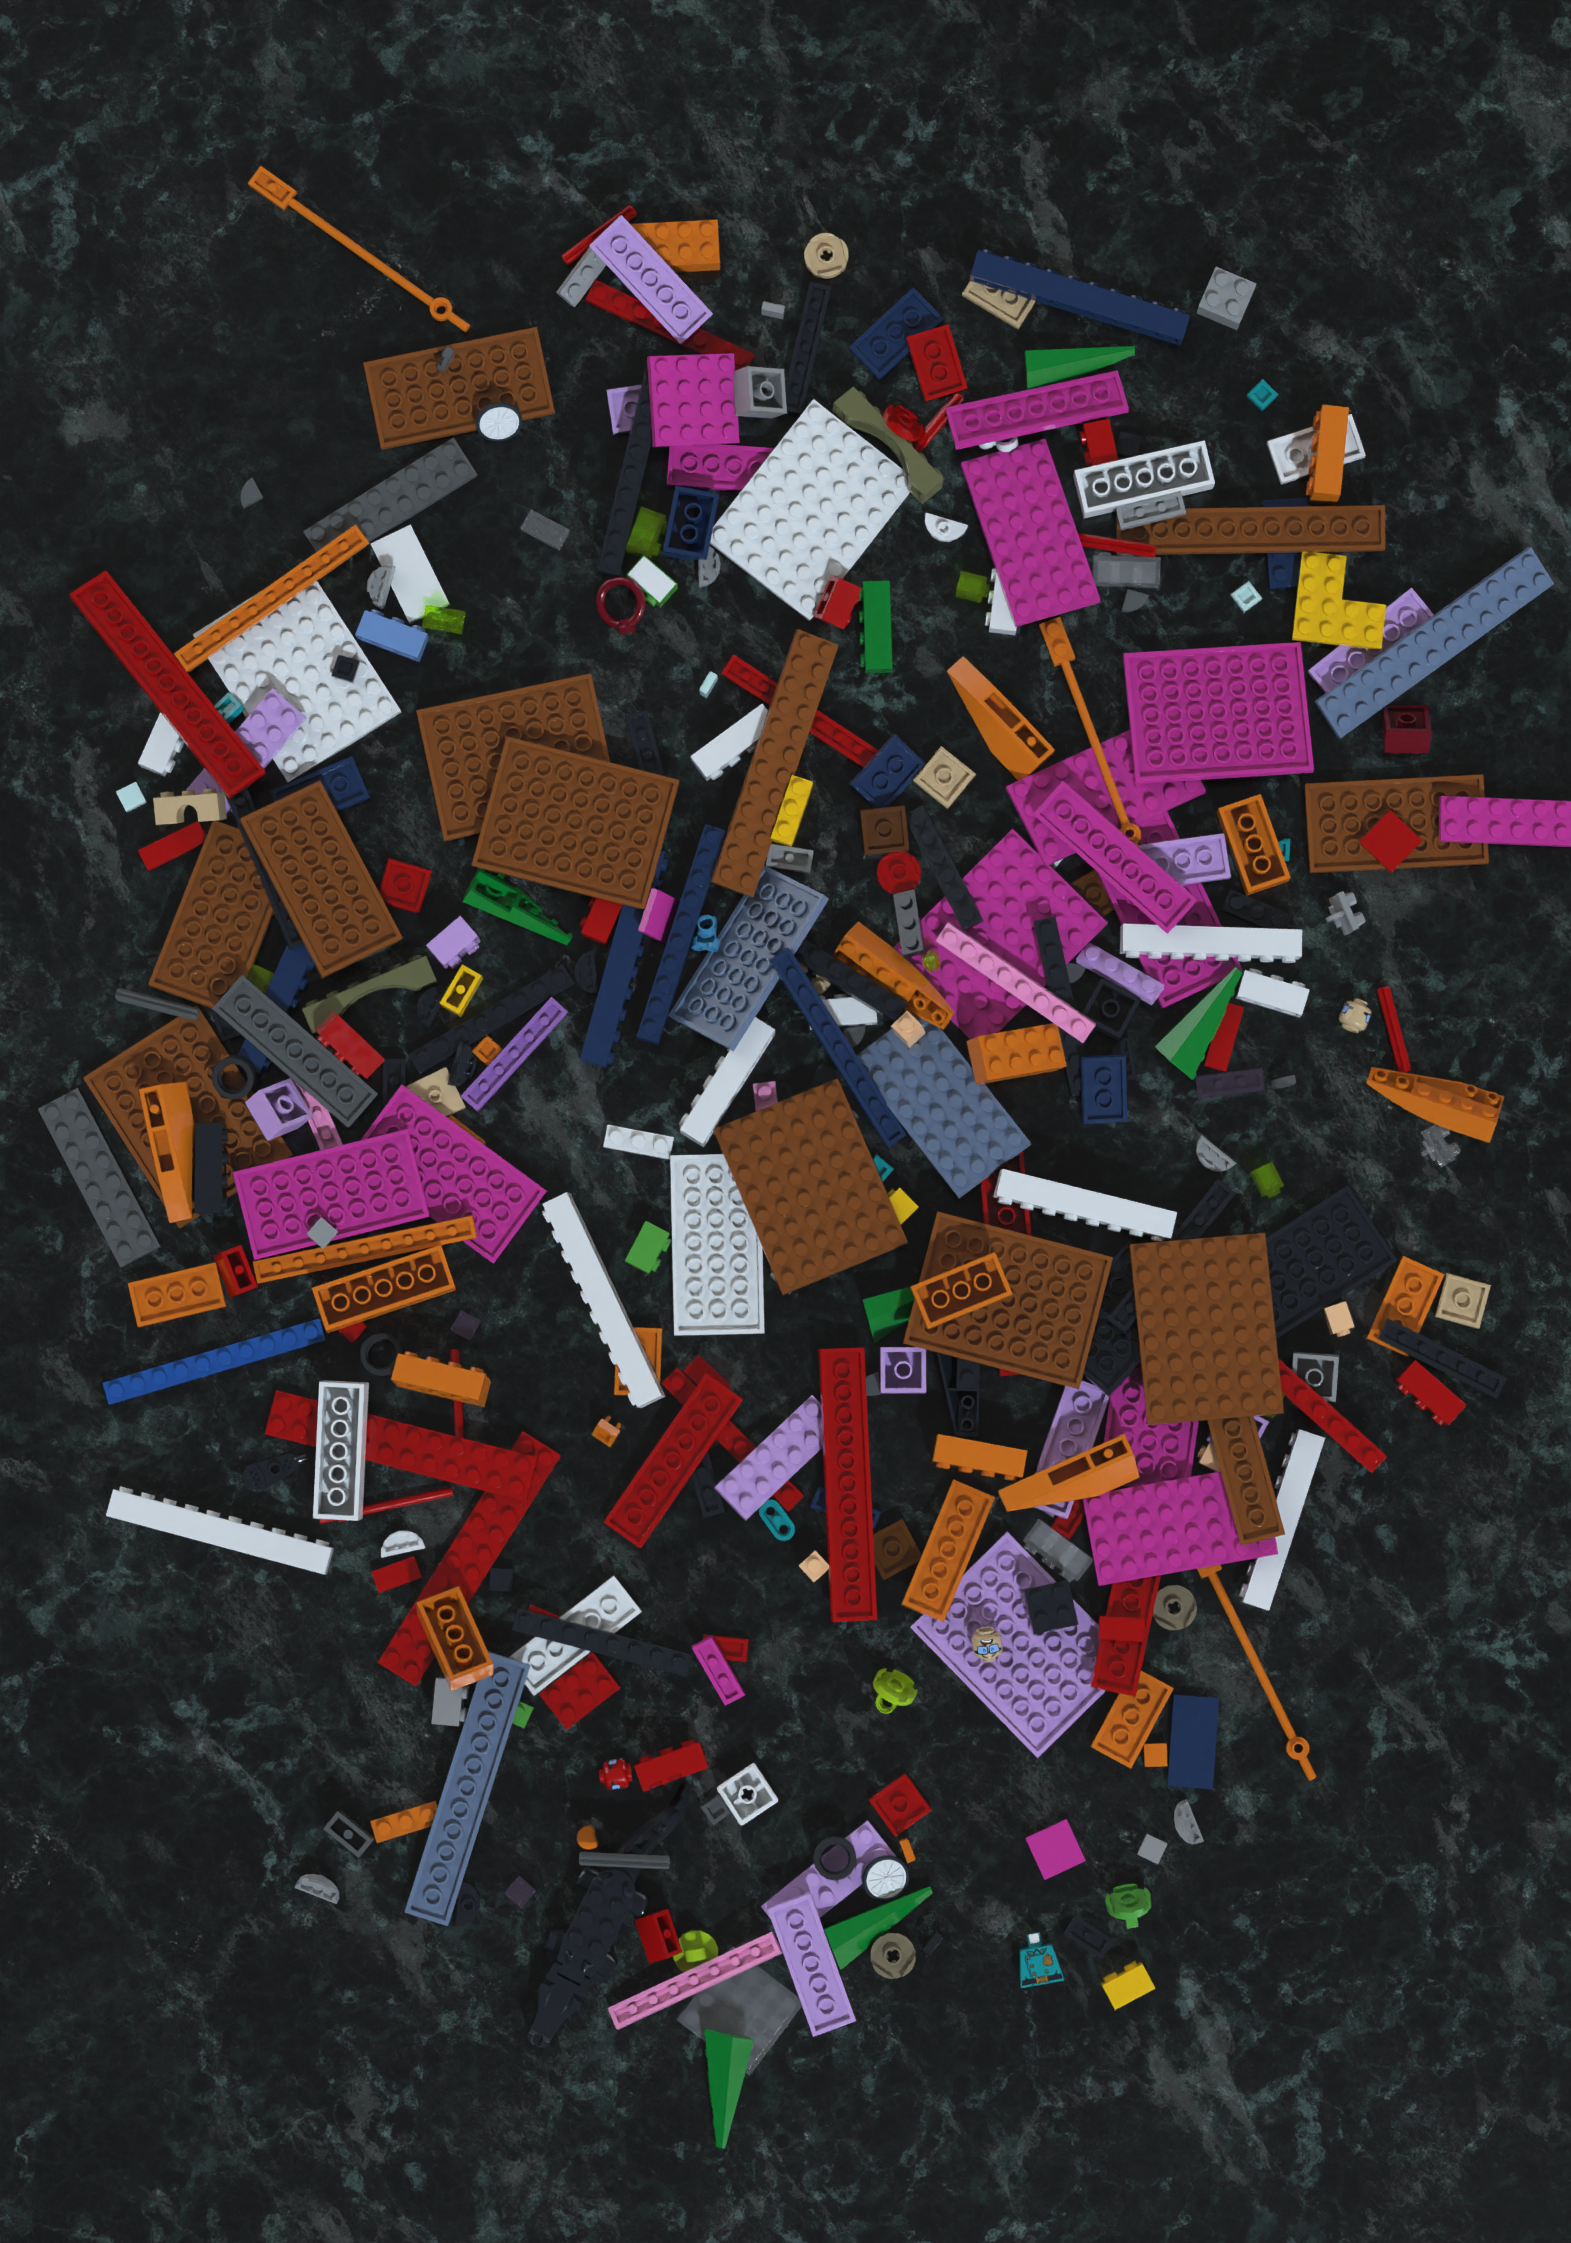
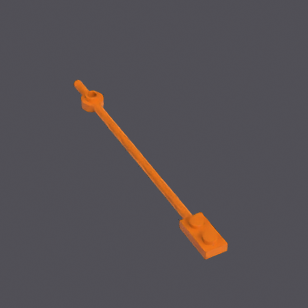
M260 166L250 179L248 185L284 211L289 205L427 304L435 320L446 321L448 319L464 332L469 329L470 324L452 312L449 300L442 297L432 298L294 199L297 192L268 170ZM440 307L445 308V312L442 314L437 312Z
M1058 617L1041 623L1039 628L1054 667L1061 665L1121 823L1120 831L1125 835L1127 831H1132L1134 835L1128 838L1138 846L1141 839V831L1137 825L1129 822L1070 665V661L1075 660V655L1061 618Z
M1221 1565L1198 1568L1197 1571L1201 1579L1209 1577L1289 1740L1286 1744L1287 1754L1291 1758L1299 1760L1308 1781L1315 1779L1317 1776L1307 1758L1309 1744L1304 1738L1296 1736L1216 1573L1222 1569ZM1296 1744L1302 1746V1751L1299 1753L1294 1751Z

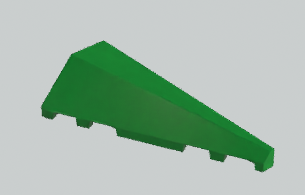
M1135 346L1025 351L1027 390L1085 377L1097 372L1101 368L1116 364L1118 361L1130 356H1135Z
M481 868L478 869L462 902L568 945L573 935L571 933H564L557 926L558 922L554 918L552 920L548 919L542 913L543 909L518 887L513 888L504 880L505 875Z
M1237 967L1155 1046L1171 1063L1192 1080L1195 1079L1196 1071L1201 1061L1205 1058L1207 1047L1210 1041H1213L1227 1011V1004L1230 998L1234 996V989L1240 977L1244 974Z
M910 1287L862 1300L874 1343L879 1342L909 1321L914 1303V1296Z
M925 1887L825 1927V1933L839 1968L843 1969L872 1945L877 1938L884 1935L933 1893L931 1887Z
M704 2028L705 2054L709 2070L707 2071L709 2093L714 2119L712 2122L716 2138L715 2146L725 2149L754 2040L749 2036Z

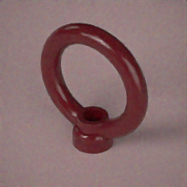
M614 576L607 579L600 586L596 597V606L600 617L606 624L618 629L619 635L637 631L636 624L641 620L646 605L641 587L633 579L625 576ZM615 585H625L635 594L637 606L634 614L629 619L617 620L606 609V594Z

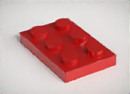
M949 324L905 337L924 402L968 389Z
M592 1652L539 1693V1695L567 1730L621 1687L594 1652Z

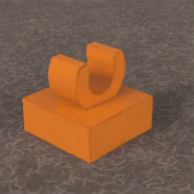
M607 1416L605 1420L601 1419L592 1435L611 1447L620 1433L621 1424L618 1423L615 1427L608 1423L611 1417Z

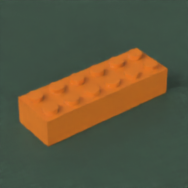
M438 1245L313 1287L312 1290L327 1333L455 1291L456 1287L442 1246Z

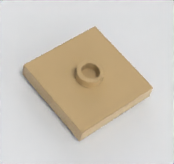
M941 746L913 782L948 809L975 777L976 773Z
M447 1067L406 1086L446 1117L466 1108L456 1086L447 1085L450 1077Z
M1446 1273L1435 1317L1479 1329L1491 1285Z

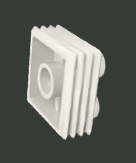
M752 1763L717 1787L721 1797L740 1825H744L778 1802L777 1796L755 1763ZM744 1788L754 1791L751 1800L742 1798Z

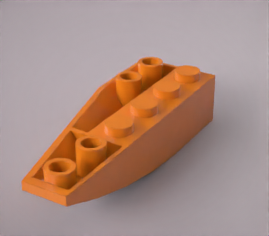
M964 656L947 670L952 683L990 752L1017 781L1033 774L1054 754V748Z
M857 922L846 933L832 955L837 960L907 1003L905 1011L943 1030L955 1014L941 994L907 959L860 922Z
M1371 1067L1367 1079L1369 1086L1405 1110L1446 1129L1490 1143L1504 1096L1462 1082Z
M187 1083L160 1084L139 1089L152 1154L169 1223L192 1219L195 1121Z
M1125 1434L1007 1486L999 1490L998 1493L1006 1511L1009 1512L1100 1496L1140 1477L1133 1451Z

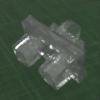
M1435 1124L1421 1132L1425 1139L1422 1143L1426 1148L1421 1153L1424 1157L1429 1154L1432 1161L1437 1160L1440 1167L1454 1161L1455 1157L1461 1152L1455 1142L1447 1145L1444 1137L1450 1134L1449 1129L1439 1125L1436 1126Z

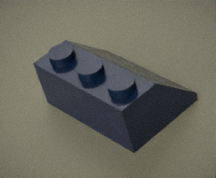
M675 486L663 556L682 560H707L719 494Z

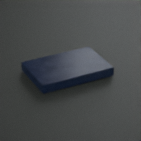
M893 734L849 784L874 808L889 807L924 768L926 763L896 734Z
M1126 1055L1080 1056L1082 1123L1128 1122Z

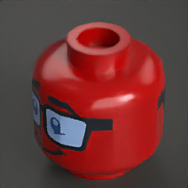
M622 1758L605 1761L603 1769L599 1770L600 1783H605L606 1788L609 1790L627 1788L629 1782L633 1781L631 1765Z

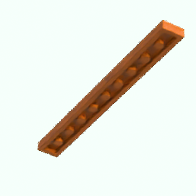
M355 524L179 649L174 655L187 673L369 545V542Z
M472 1215L326 1246L324 1249L319 1247L253 1261V1266L258 1284L473 1239L478 1236Z

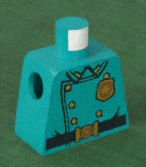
M1040 1932L1026 1934L1029 1947L1019 1949L1021 1988L1064 1981L1052 1944L1042 1945Z

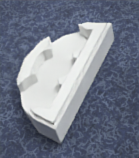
M929 513L925 514L927 530L933 538L942 542H951L964 535L968 528V525Z
M397 1531L390 1534L384 1541L381 1548V1558L426 1547L423 1540L416 1533Z

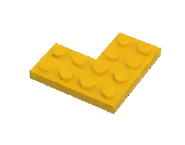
M1302 552L1292 640L1381 650L1386 605L1342 600L1347 556Z

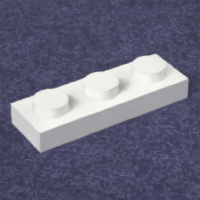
M607 1125L603 1147L670 1160L674 1137Z

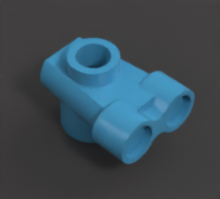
M703 915L697 922L698 930L696 937L692 939V949L716 952L719 948V939L716 938L717 918Z

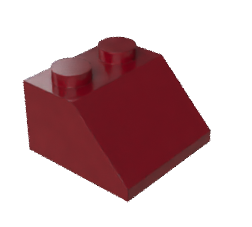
M1386 705L1382 708L1384 753H1429L1432 731L1427 705Z

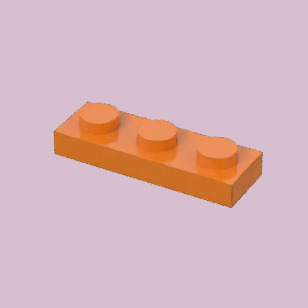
M437 1801L370 1821L376 1842L379 1843L431 1827L438 1808Z

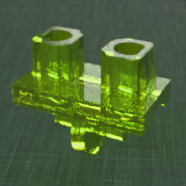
M426 605L422 628L462 634L466 612Z

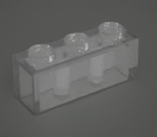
M1099 552L1092 559V576L1095 585L1158 588L1160 585L1161 557H1133L1132 554L1121 553L1120 556H1111V553Z
M1037 1519L1022 1540L1027 1551L1033 1555L1036 1552L1044 1557L1042 1562L1050 1568L1058 1567L1062 1570L1060 1575L1069 1580V1582L1073 1579L1078 1582L1094 1560L1040 1519Z

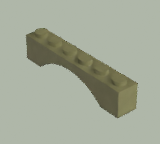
M852 387L834 402L832 412L839 420L850 428L872 434L892 449L903 466L907 489L921 504L942 489L944 479L941 472L937 468H933L928 463L927 458L913 448L910 441L897 436L889 429L883 420L882 412L868 402L863 392H858Z
M421 955L414 956L409 959L410 963L403 966L400 963L388 968L389 972L382 975L380 972L367 977L368 981L361 984L359 981L349 984L347 990L339 993V990L327 994V998L322 1001L315 999L306 1003V1007L302 1010L314 1036L318 1035L315 1030L333 1011L341 1017L348 1007L371 992L388 988H403L418 992L437 984L438 981L428 958Z

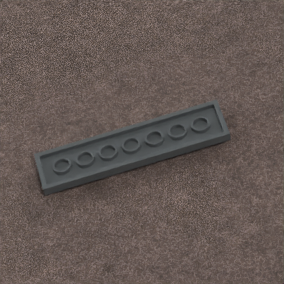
M453 437L303 532L316 552L355 524L370 544L478 475Z
M243 975L212 1008L214 1012L347 1128L350 1127L378 1095Z
M76 1088L40 1107L38 1111L119 1266L122 1268L160 1248L161 1245L80 1090Z

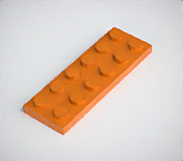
M953 1479L901 1605L942 1623L944 1622L995 1499L994 1496Z

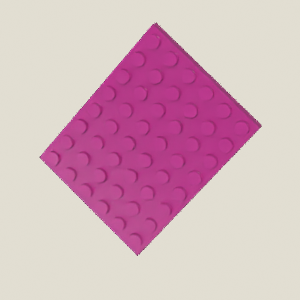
M1301 642L1123 654L1135 784L1313 773L1314 765Z
M1013 829L962 879L984 920L965 931V933L1043 987L1047 984L1033 921L1056 917L1066 965L1108 924L1050 865L1045 867L1039 854ZM944 897L921 920L926 953L905 959L941 994L955 1012L951 1021L969 1039L999 1033L1027 1004L936 942V939L948 922H951L963 931L947 898ZM899 942L894 947V949L902 955L901 944Z

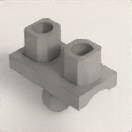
M1342 891L1329 898L1331 906L1328 909L1331 916L1327 917L1326 921L1327 923L1334 921L1337 928L1341 927L1344 936L1357 930L1366 921L1361 912L1353 914L1350 906L1356 904L1353 892L1344 894Z

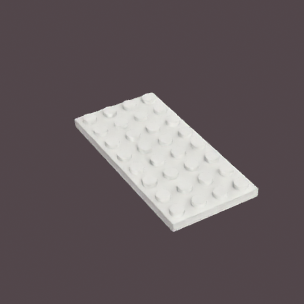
M670 1155L674 1336L764 1334L762 1246L724 1155Z

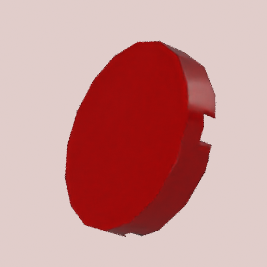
M889 405L884 411L883 420L897 436L913 442L917 441L924 433L922 423L919 425L917 423L919 420L917 416L907 408L896 405V407Z
M889 852L879 862L876 874L879 884L885 891L890 894H897L916 888L920 882L921 868L915 856L908 852Z

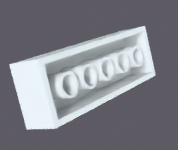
M1205 440L1078 469L1073 474L1083 519L1115 512L1116 507L1180 491L1182 496L1211 490L1215 485Z
M755 1017L734 1052L727 1048V1051H729L727 1056H721L715 1065V1070H717L715 1075H709L703 1084V1089H705L703 1094H697L691 1103V1108H693L691 1113H685L679 1122L681 1134L704 1148L713 1134V1129L718 1126L775 1035L774 1028Z
M327 1380L319 1382L313 1518L353 1521L363 1519L369 1383Z

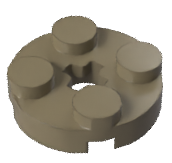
M1179 1585L1165 1586L1157 1592L1152 1616L1161 1627L1168 1630H1180L1192 1623L1197 1613V1606L1192 1593L1188 1589ZM1176 1601L1180 1611L1171 1614L1168 1604H1173Z
M888 1932L877 1938L873 1943L870 1960L879 1975L888 1979L899 1978L907 1975L912 1970L915 1964V1949L912 1942L903 1934ZM895 1949L898 1951L897 1956L899 1959L897 1961L893 1959L890 1962L887 1952L894 1951Z

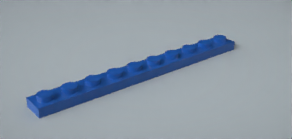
M316 1319L103 1383L108 1404L111 1405L326 1341L321 1320Z

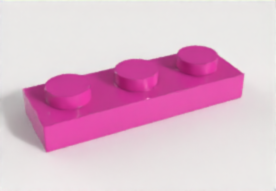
M712 1635L692 1645L695 1655L725 1706L745 1696V1691Z

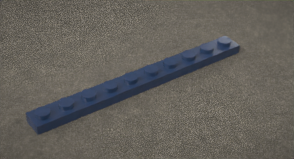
M785 948L769 959L770 964L886 1147H890L906 1135L905 1131L886 1105L887 1103L793 953L789 948Z

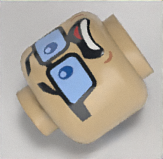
M1355 998L1354 1002H1345L1339 1016V1021L1342 1023L1341 1027L1353 1033L1365 1030L1372 1015L1371 1010L1366 1007L1368 1003Z
M993 1627L979 1628L973 1634V1654L977 1658H981L983 1662L995 1661L996 1657L1003 1651L1001 1634L994 1630Z

